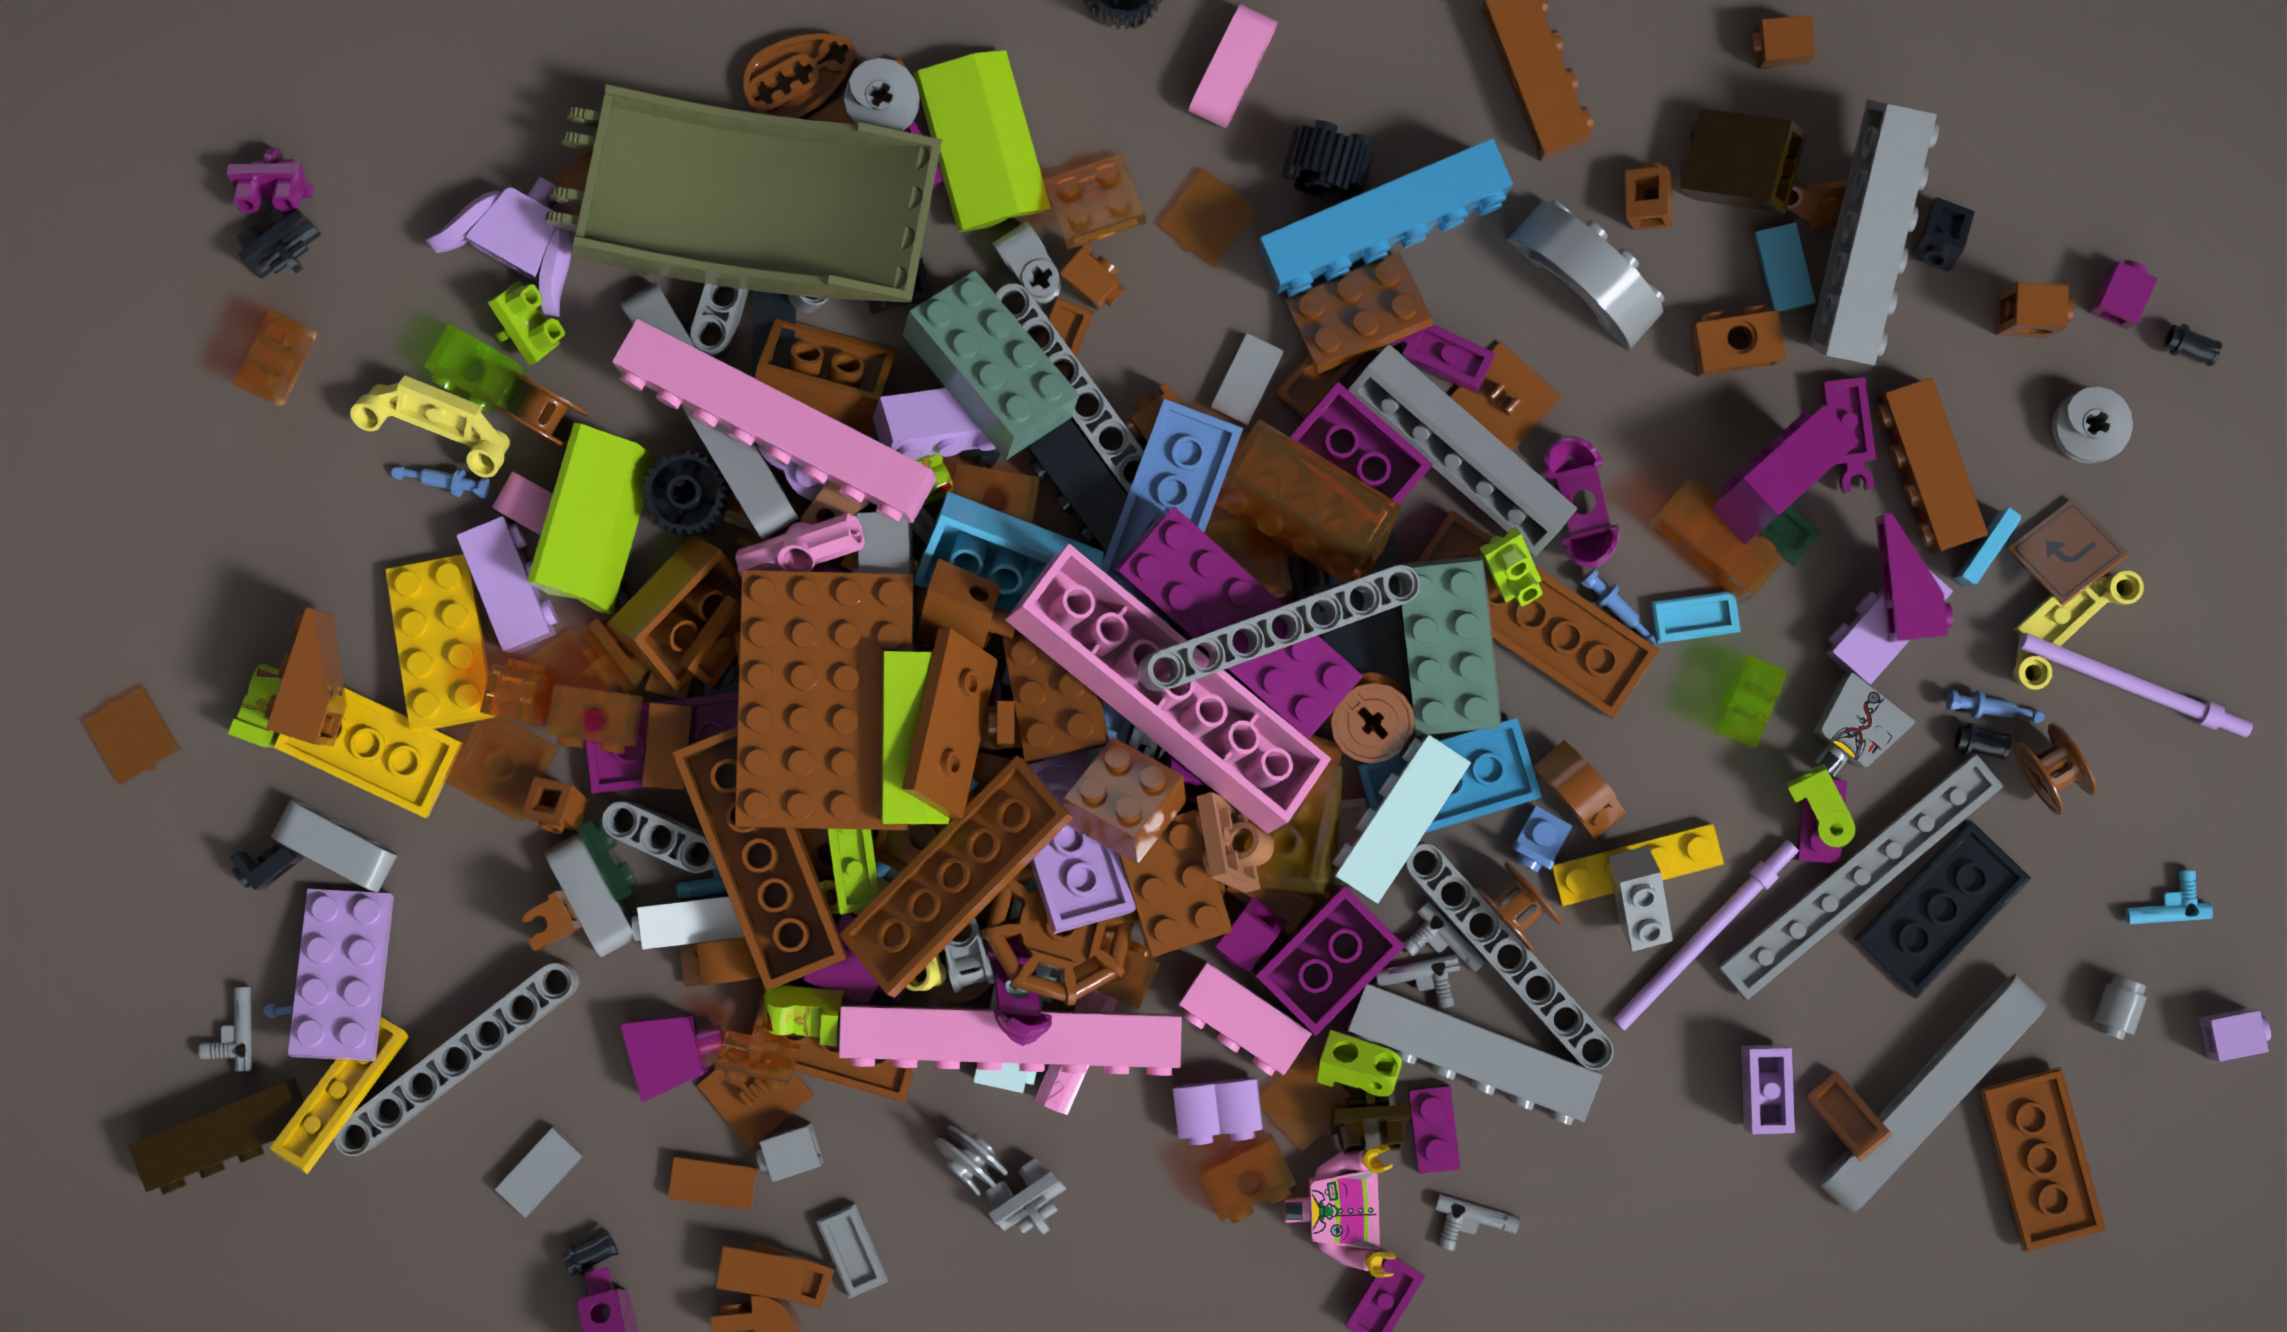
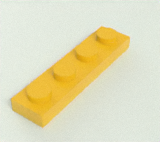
M1707 824L1554 864L1551 871L1560 905L1566 906L1614 893L1607 856L1645 846L1649 847L1661 871L1662 880L1723 865L1724 861L1714 824Z
M381 1017L376 1061L336 1059L269 1148L273 1154L308 1174L409 1038L407 1033Z

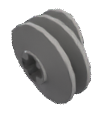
M876 58L864 61L853 71L846 85L844 103L847 114L853 124L862 122L904 131L913 123L919 110L920 96L916 81L907 68L894 60ZM885 91H888L890 103L881 102L879 107L876 106L874 94L882 96Z
M2099 386L2084 388L2073 393L2058 404L2052 415L2051 432L2056 446L2065 456L2079 463L2094 464L2111 459L2120 453L2129 442L2133 429L2131 410L2124 398L2111 389ZM2095 418L2097 423L2094 426L2099 428V431L2091 434L2087 430L2090 424L2085 421Z
M949 1125L946 1131L955 1146L940 1137H937L934 1141L937 1149L946 1161L945 1165L978 1197L981 1193L972 1179L974 1175L994 1188L996 1186L983 1166L985 1163L1004 1176L1008 1174L996 1157L995 1152L976 1133L970 1137L955 1126Z

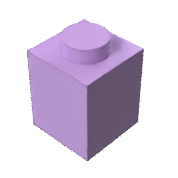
M2245 1008L2199 1017L2207 1059L2221 1062L2269 1052L2267 1041L2271 1039V1030L2268 1020L2265 1016H2261L2260 1010Z

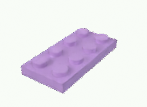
M1085 751L1028 764L1063 805L1066 794L1090 766ZM1068 824L1030 861L1053 934L1129 914L1136 909L1119 854L1070 827Z
M307 889L288 1048L289 1056L376 1061L394 896L391 893Z

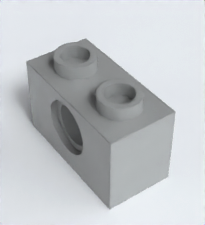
M1645 846L1607 856L1619 924L1632 952L1673 941L1661 871L1649 847Z

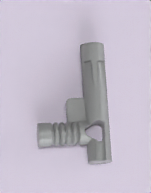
M1429 901L1417 911L1425 922L1422 924V927H1419V930H1416V933H1413V936L1411 935L1410 938L1403 942L1405 945L1404 949L1411 956H1414L1419 951V948H1422V945L1428 942L1439 953L1449 946L1474 973L1486 963V960ZM1433 916H1437L1442 922V927L1437 929L1430 928Z
M1457 954L1382 969L1375 977L1378 987L1415 980L1418 991L1435 989L1436 998H1438V1009L1455 1006L1451 996L1452 992H1450L1451 988H1449L1450 984H1448L1450 981L1447 979L1449 978L1448 973L1459 971L1460 966ZM1444 963V969L1440 976L1436 975L1432 970V964Z
M250 986L234 987V1025L221 1027V1043L201 1042L199 1045L200 1059H215V1057L217 1059L235 1058V1071H252ZM241 1043L245 1044V1056L235 1051L236 1046Z
M1439 1194L1435 1210L1447 1213V1220L1443 1226L1444 1229L1442 1230L1443 1233H1441L1442 1237H1440L1438 1246L1452 1251L1455 1249V1240H1457L1459 1231L1475 1235L1480 1223L1516 1234L1520 1223L1519 1217ZM1453 1204L1464 1207V1210L1457 1217H1454L1452 1214L1451 1206Z

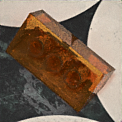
M1260 419L1254 425L1229 466L1215 504L1344 583L1367 576L1376 566L1402 505Z

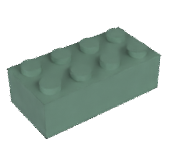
M976 271L971 272L909 311L903 337L1005 460L1071 418L1080 396L1079 393Z
M1483 555L1400 564L1412 568L1420 580V589L1417 596L1410 602L1402 604L1416 736L1499 728L1501 726V711ZM1399 579L1400 593H1402L1403 587H1402V583H1401V581H1400V579Z

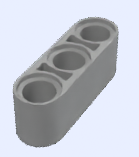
M705 284L690 334L692 342L700 351L712 357H719L730 350L750 290L733 288L735 292L733 301L723 307L715 304V295L718 290L725 286ZM712 326L720 327L722 330L721 340L713 346L704 345L702 341L704 331Z
M295 799L289 801L271 835L273 839L374 892L379 891L398 856L396 852Z
M636 801L613 803L603 813V828L614 839L691 873L712 871L717 868L704 832L698 828ZM623 809L629 810L634 818L633 826L629 831H625L619 825L618 818ZM662 825L669 829L672 837L670 844L666 848L661 847L656 841V831ZM699 842L706 845L709 850V859L704 865L697 863L693 856L694 847Z
M580 831L546 849L544 852L547 861L597 954L603 957L633 941L632 918L587 835Z

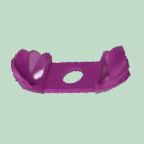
M1565 436L1554 442L1547 449L1544 457L1546 478L1557 479L1560 493L1571 503L1576 492L1586 489L1593 493L1596 504L1594 509L1588 514H1580L1575 511L1567 521L1570 535L1562 538L1561 544L1566 550L1567 557L1575 564L1597 568L1607 562L1614 554L1619 539L1618 525H1611L1598 468L1603 466V459L1589 441L1577 436Z
M1018 918L1005 920L1004 925L1017 924ZM1017 936L1006 938L1022 966L1029 959V956L1021 949L1020 940ZM989 945L988 957L993 963L997 1009H993L994 1017L1000 1029L1012 1041L1021 1046L1033 1043L1051 1027L1052 1016L1040 1013L1038 994L1028 991V995L1025 998H1015L1007 992L1005 984L1010 980Z

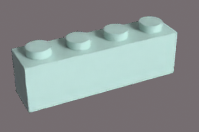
M1425 735L1422 741L1416 737L1413 739L1402 756V759L1407 761L1399 776L1393 772L1389 775L1378 792L1384 797L1375 811L1371 808L1365 811L1355 829L1361 832L1352 846L1345 843L1332 862L1333 865L1338 867L1333 874L1334 876L1377 904L1471 764L1470 761L1430 735Z

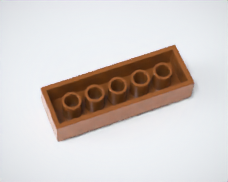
M737 726L674 751L672 754L765 990L768 991L849 958L842 938L839 936L840 932L799 829L735 827Z

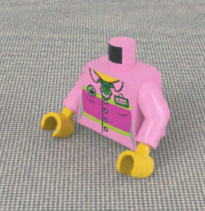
M1385 1144L1370 1150L1338 1153L1317 1168L1315 1177L1309 1178V1197H1289L1284 1199L1285 1223L1310 1222L1311 1240L1317 1242L1321 1252L1345 1266L1369 1271L1372 1276L1377 1278L1393 1276L1394 1273L1384 1271L1382 1260L1383 1258L1396 1259L1395 1253L1391 1251L1376 1253L1372 1251L1380 1250L1378 1173L1393 1167V1164L1384 1165L1378 1159V1153L1390 1150L1389 1146Z

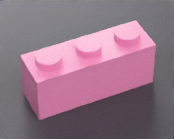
M1207 961L1179 1001V1005L1185 1008L1182 1017L1200 1029L1207 1023L1220 1033L1216 1039L1237 1053L1240 1047H1243L1255 1055L1251 1063L1270 1076L1273 1075L1275 1070L1285 1075L1312 1034L1309 1029Z

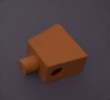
M938 559L928 587L915 641L935 645L938 629L951 628L983 650L988 632L1012 639L1016 628L1006 621L1011 612L996 608L1001 589L998 583Z

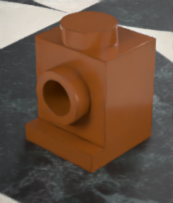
M1643 163L1638 165L1637 169L1625 170L1626 219L1633 230L1675 227V218L1673 217V177L1667 166L1662 167L1658 163ZM1649 194H1659L1658 199L1646 200Z
M1086 242L1061 271L1060 278L1099 311L1104 304L1112 307L1125 292L1126 288L1115 276L1119 272L1118 269L1101 255L1095 260L1092 257L1094 254L1093 246Z
M1167 382L1160 386L1159 392L1162 394L1156 399L1153 394H1150L1133 406L1136 414L1124 423L1138 444L1144 441L1147 445L1164 399L1183 405Z
M534 776L521 816L525 819L539 821L538 826L549 832L561 834L563 830L579 832L589 800L572 784Z

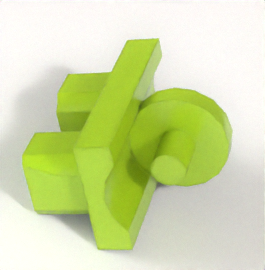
M518 280L487 302L503 325V328L495 333L496 338L499 342L511 338L529 366L537 363L560 344L559 340L565 335V331L558 320L553 318L545 320L537 308L542 304V295L534 284L523 286L520 280Z
M1516 526L1510 529L1505 537L1494 536L1489 544L1479 548L1496 587L1505 602L1515 598L1521 606H1525L1543 594L1539 582L1542 580L1523 536Z

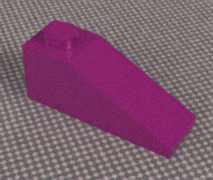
M1893 513L1875 517L1889 642L1948 636V627L1953 625V613L1951 604L1945 602L1944 593Z

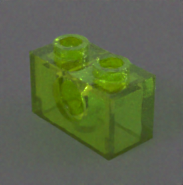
M450 323L424 367L434 372L431 381L452 393L456 386L471 393L467 400L481 405L482 410L487 413L490 412L492 407L500 406L504 409L507 408L522 380L515 376V373L517 372L525 376L529 370L522 364ZM475 361L482 362L484 367L482 377L475 382H468L465 377L467 366Z
M1752 655L1742 656L1710 734L1746 749H1756L1788 670Z

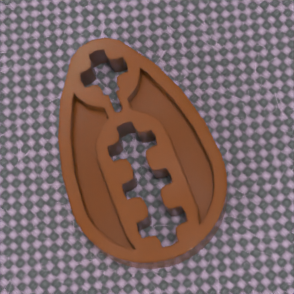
M815 33L781 40L760 50L750 60L744 73L743 88L748 103L753 111L758 114L806 120L833 99L846 83L857 62L854 44L844 35ZM837 45L840 50L845 48L849 50L844 54L846 60L844 63L838 64L836 60H827L832 55L830 50L832 46ZM799 65L804 70L809 68L813 70L808 74L810 81L807 84H802L800 80L793 81L790 84L791 92L784 95L781 90L775 91L772 94L773 102L766 105L763 100L755 101V98L760 95L758 88L763 85L768 90L776 87L777 81L775 78L779 75H783L785 79H790L796 75L794 68Z

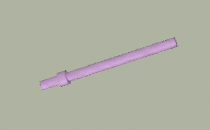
M2025 633L2020 640V649L2197 718V723L2213 730L2219 727L2245 738L2252 731V722L2225 712V707L2211 701L2199 702L2028 633Z
M1786 840L1764 863L1760 861L1749 872L1751 877L1629 1001L1613 1020L1625 1031L1763 888L1768 890L1779 878L1776 874L1799 850L1790 841Z

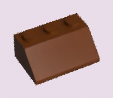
M775 318L757 366L755 379L871 438L875 428L872 417L880 397L885 395L896 349L798 322L792 324ZM781 328L795 330V344L791 347L787 369L771 365Z
M692 535L618 611L607 625L637 659L673 691L677 692L693 676V674L678 664L726 595L741 603L742 578L720 549Z

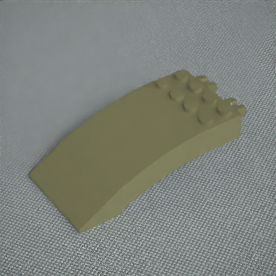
M606 84L601 112L577 107L568 109L566 118L570 122L598 128L596 137L576 132H566L561 140L562 145L568 148L592 153L585 191L564 187L551 188L550 198L553 201L581 207L580 215L574 216L561 212H547L545 217V224H548V226L576 232L573 242V258L687 281L761 292L829 299L891 302L912 301L942 139L862 122L848 124L814 121L731 110Z

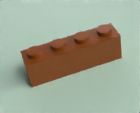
M1484 0L1481 10L1540 161L1587 144L1592 137L1590 131L1594 130V123L1586 106L1580 107L1575 92L1579 91V85L1572 68H1565L1560 54L1564 53L1561 37L1556 29L1550 30L1545 16L1549 14L1547 1Z
M1933 377L1877 397L1879 405L1875 407L1876 416L1882 429L1888 428L1893 442L1892 445H1889L1890 456L1897 469L1902 468L1907 482L1903 485L1904 496L1908 505L1911 508L1915 507L1921 523L1917 524V532L1923 546H1929L1933 554L1988 535Z

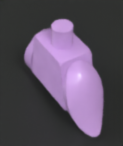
M539 177L528 196L512 187L506 188L504 192L495 190L485 193L472 200L446 226L425 240L436 253L451 251L470 243L477 250L537 283L538 291L542 295L541 307L544 315L560 317V299L571 261L572 242L570 233L567 230L545 224L546 213L555 212L549 209L554 202L550 198L551 188L557 186L550 181Z

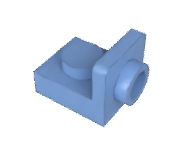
M1534 806L1510 848L1519 854L1516 862L1538 873L1541 867L1551 870L1554 865L1553 861L1569 834L1572 825L1540 807Z

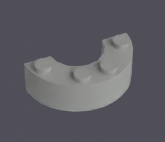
M1553 199L1551 203L1541 202L1509 236L1507 241L1537 268L1541 267L1550 271L1572 288L1593 310L1598 318V323L1626 349L1630 350L1663 314L1661 303L1665 300L1664 296L1654 286L1647 283L1638 273L1636 268L1639 266V263L1628 251L1623 248L1617 251L1606 241L1608 235L1597 223L1589 220L1586 224L1583 223L1556 199Z

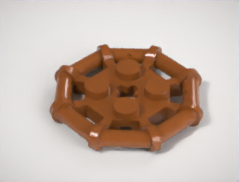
M1029 862L994 897L986 928L981 930L982 939L988 941L1009 978V986L1016 991L1019 988L1063 1001L1065 1006L1075 1005L1076 1000L1107 982L1113 979L1119 980L1125 973L1123 964L1133 925L1138 922L1136 913H1129L1071 929V932H1064L1061 936L1053 934L1039 889L1030 893L1022 885L1035 877ZM1011 897H1014L1022 902L1017 924L1004 925ZM1105 927H1115L1108 954L1100 949ZM1017 936L1020 940L1021 949L1029 956V959L1022 966L1006 938ZM1092 958L1099 968L1076 980L1073 967ZM1038 964L1060 970L1061 983L1032 975Z

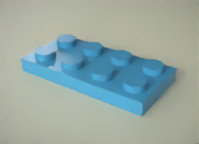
M1518 717L1501 722L1499 728L1474 730L1439 741L1470 761L1471 764L1425 833L1542 798ZM1404 752L1388 761L1372 764L1365 763L1357 766L1369 808L1375 811L1384 798L1378 792L1389 775L1393 772L1399 776L1407 761L1402 759Z

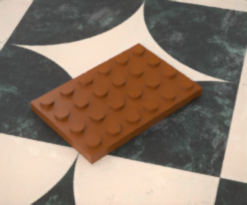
M742 570L735 827L907 831L908 824H880L882 652H912L913 574Z

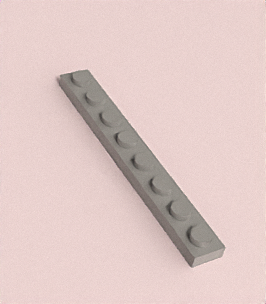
M1973 754L1718 968L1745 1000H1749L2004 786L1977 754Z

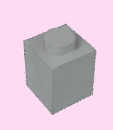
M811 1122L763 1138L759 1142L761 1149L756 1151L757 1160L763 1175L770 1173L772 1182L820 1167L824 1163Z

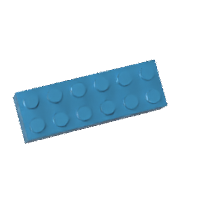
M1492 138L1260 237L1258 253L1277 296L1287 292L1289 297H1293L1311 289V283L1317 278L1325 276L1326 280L1330 281L1350 272L1349 267L1357 261L1363 259L1365 265H1368L1388 255L1387 251L1399 243L1402 244L1403 249L1424 241L1426 239L1425 235L1432 229L1439 227L1441 232H1446L1463 224V218L1474 211H1478L1479 216H1483L1501 208V202L1507 199L1506 196L1513 186V182Z

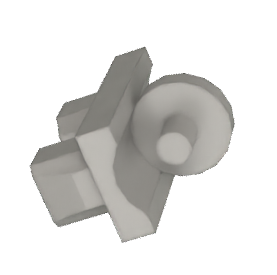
M1033 1159L1018 1171L1028 1186L1026 1189L1014 1195L1008 1183L1002 1181L997 1183L994 1188L991 1187L985 1192L993 1210L988 1214L994 1224L999 1225L1003 1231L1016 1223L1023 1234L1034 1226H1037L1043 1234L1051 1230L1046 1218L1058 1211L1051 1199L1065 1191L1066 1187L1057 1175L1052 1171L1049 1172L1037 1159Z

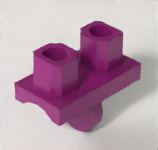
M267 148L263 160H253L252 164L228 165L227 176L234 187L233 200L242 213L257 212L260 209L262 199H271L277 210L294 212L298 209L302 198H312L314 187L312 183L306 180L302 164L295 163L294 159H283L279 148Z

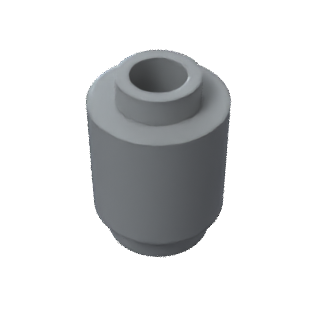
M2113 975L2111 984L2106 983L2093 1020L2101 1024L2099 1032L2120 1040L2124 1039L2126 1033L2134 1035L2147 997L2143 996L2146 986Z

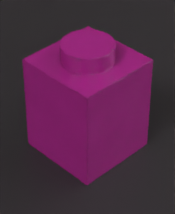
M2125 260L2123 263L2119 261L2108 267L2088 313L2128 329L2138 324L2158 278L2147 274L2148 268L2138 262Z
M1252 896L1232 921L1233 931L1223 934L1216 948L1221 951L1222 956L1230 964L1242 967L1250 972L1278 937L1286 921Z

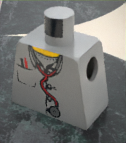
M1853 672L1846 673L1838 682L1813 730V733L1827 744L1814 761V764L1817 767L1825 764L1831 777H1835L1847 760L1858 768H1866L1909 730L1916 721Z

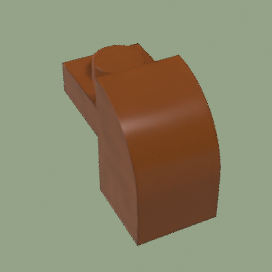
M997 701V706H988L980 740L981 749L1023 753L1014 706L1015 701Z
M1565 740L1533 767L1549 790L1570 809L1585 831L1595 840L1626 813L1615 798L1617 795L1606 781Z
M745 937L679 945L685 987L721 984L760 977Z
M753 1294L751 1295V1308H746V1302L744 1301L723 1303L720 1305L721 1310L715 1311L710 1317L712 1332L754 1330V1332H801L798 1315L787 1300Z

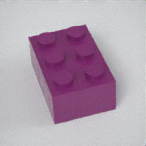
M1339 382L1336 383L1283 444L1281 449L1282 452L1374 531L1380 527L1433 465Z
M1826 405L1822 406L1814 415L1805 410L1782 433L1775 437L1717 490L1722 495V498L1711 509L1746 545L1859 441Z
M1342 885L1254 974L1316 1036L1405 945L1346 886Z

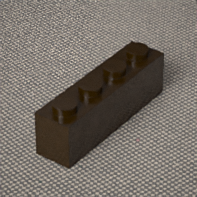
M295 1078L128 1145L146 1193L160 1188L162 1195L186 1186L184 1177L199 1171L201 1179L225 1170L226 1168L223 1163L225 1160L238 1156L240 1163L264 1154L262 1145L276 1140L304 1103Z

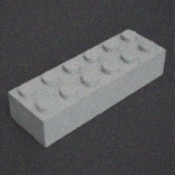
M1867 99L1807 345L1826 356L1875 365L1877 356H1882L1885 351L1888 335L1884 331L1887 315H1892L1896 308L1898 292L1894 290L1897 275L1898 273H1903L1908 259V250L1904 246L1908 232L1914 230L1918 219V207H1914L1918 190H1923L1926 185L1929 167L1925 165L1928 149L1935 146L1939 134V124L1935 123L1937 114Z

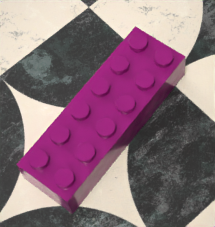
M1175 506L1166 507L1111 570L1188 640L1284 606L1282 602ZM1275 617L1272 622V631L1279 639H1284L1286 636L1287 625L1284 620ZM1236 631L1232 639L1233 646L1239 653L1244 654L1248 648V639L1245 634ZM1318 635L1224 669L1225 672L1307 739L1314 734L1363 677ZM1197 645L1196 647L1209 658L1208 651L1203 646Z

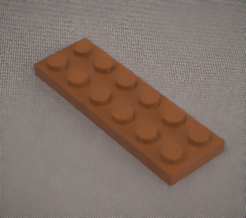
M1451 510L1416 562L1482 555L1479 548L1489 544L1493 537ZM1485 562L1493 640L1610 719H1614L1660 649L1537 566L1536 569L1542 580L1539 582L1543 594L1525 606H1521L1515 598L1505 602Z
M1016 756L965 807L963 819H953L839 936L884 992L895 998L1074 816L1027 762Z

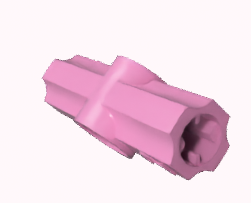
M849 513L813 525L805 522L794 523L787 529L784 535L739 549L735 559L741 578L742 570L811 572L816 564L863 549L865 539L862 526L856 515L851 516Z
M1095 989L1078 999L1074 1011L1113 1012L1118 998ZM1050 1064L1034 1101L1054 1111L1068 1115L1086 1073L1061 1072L1062 1065Z

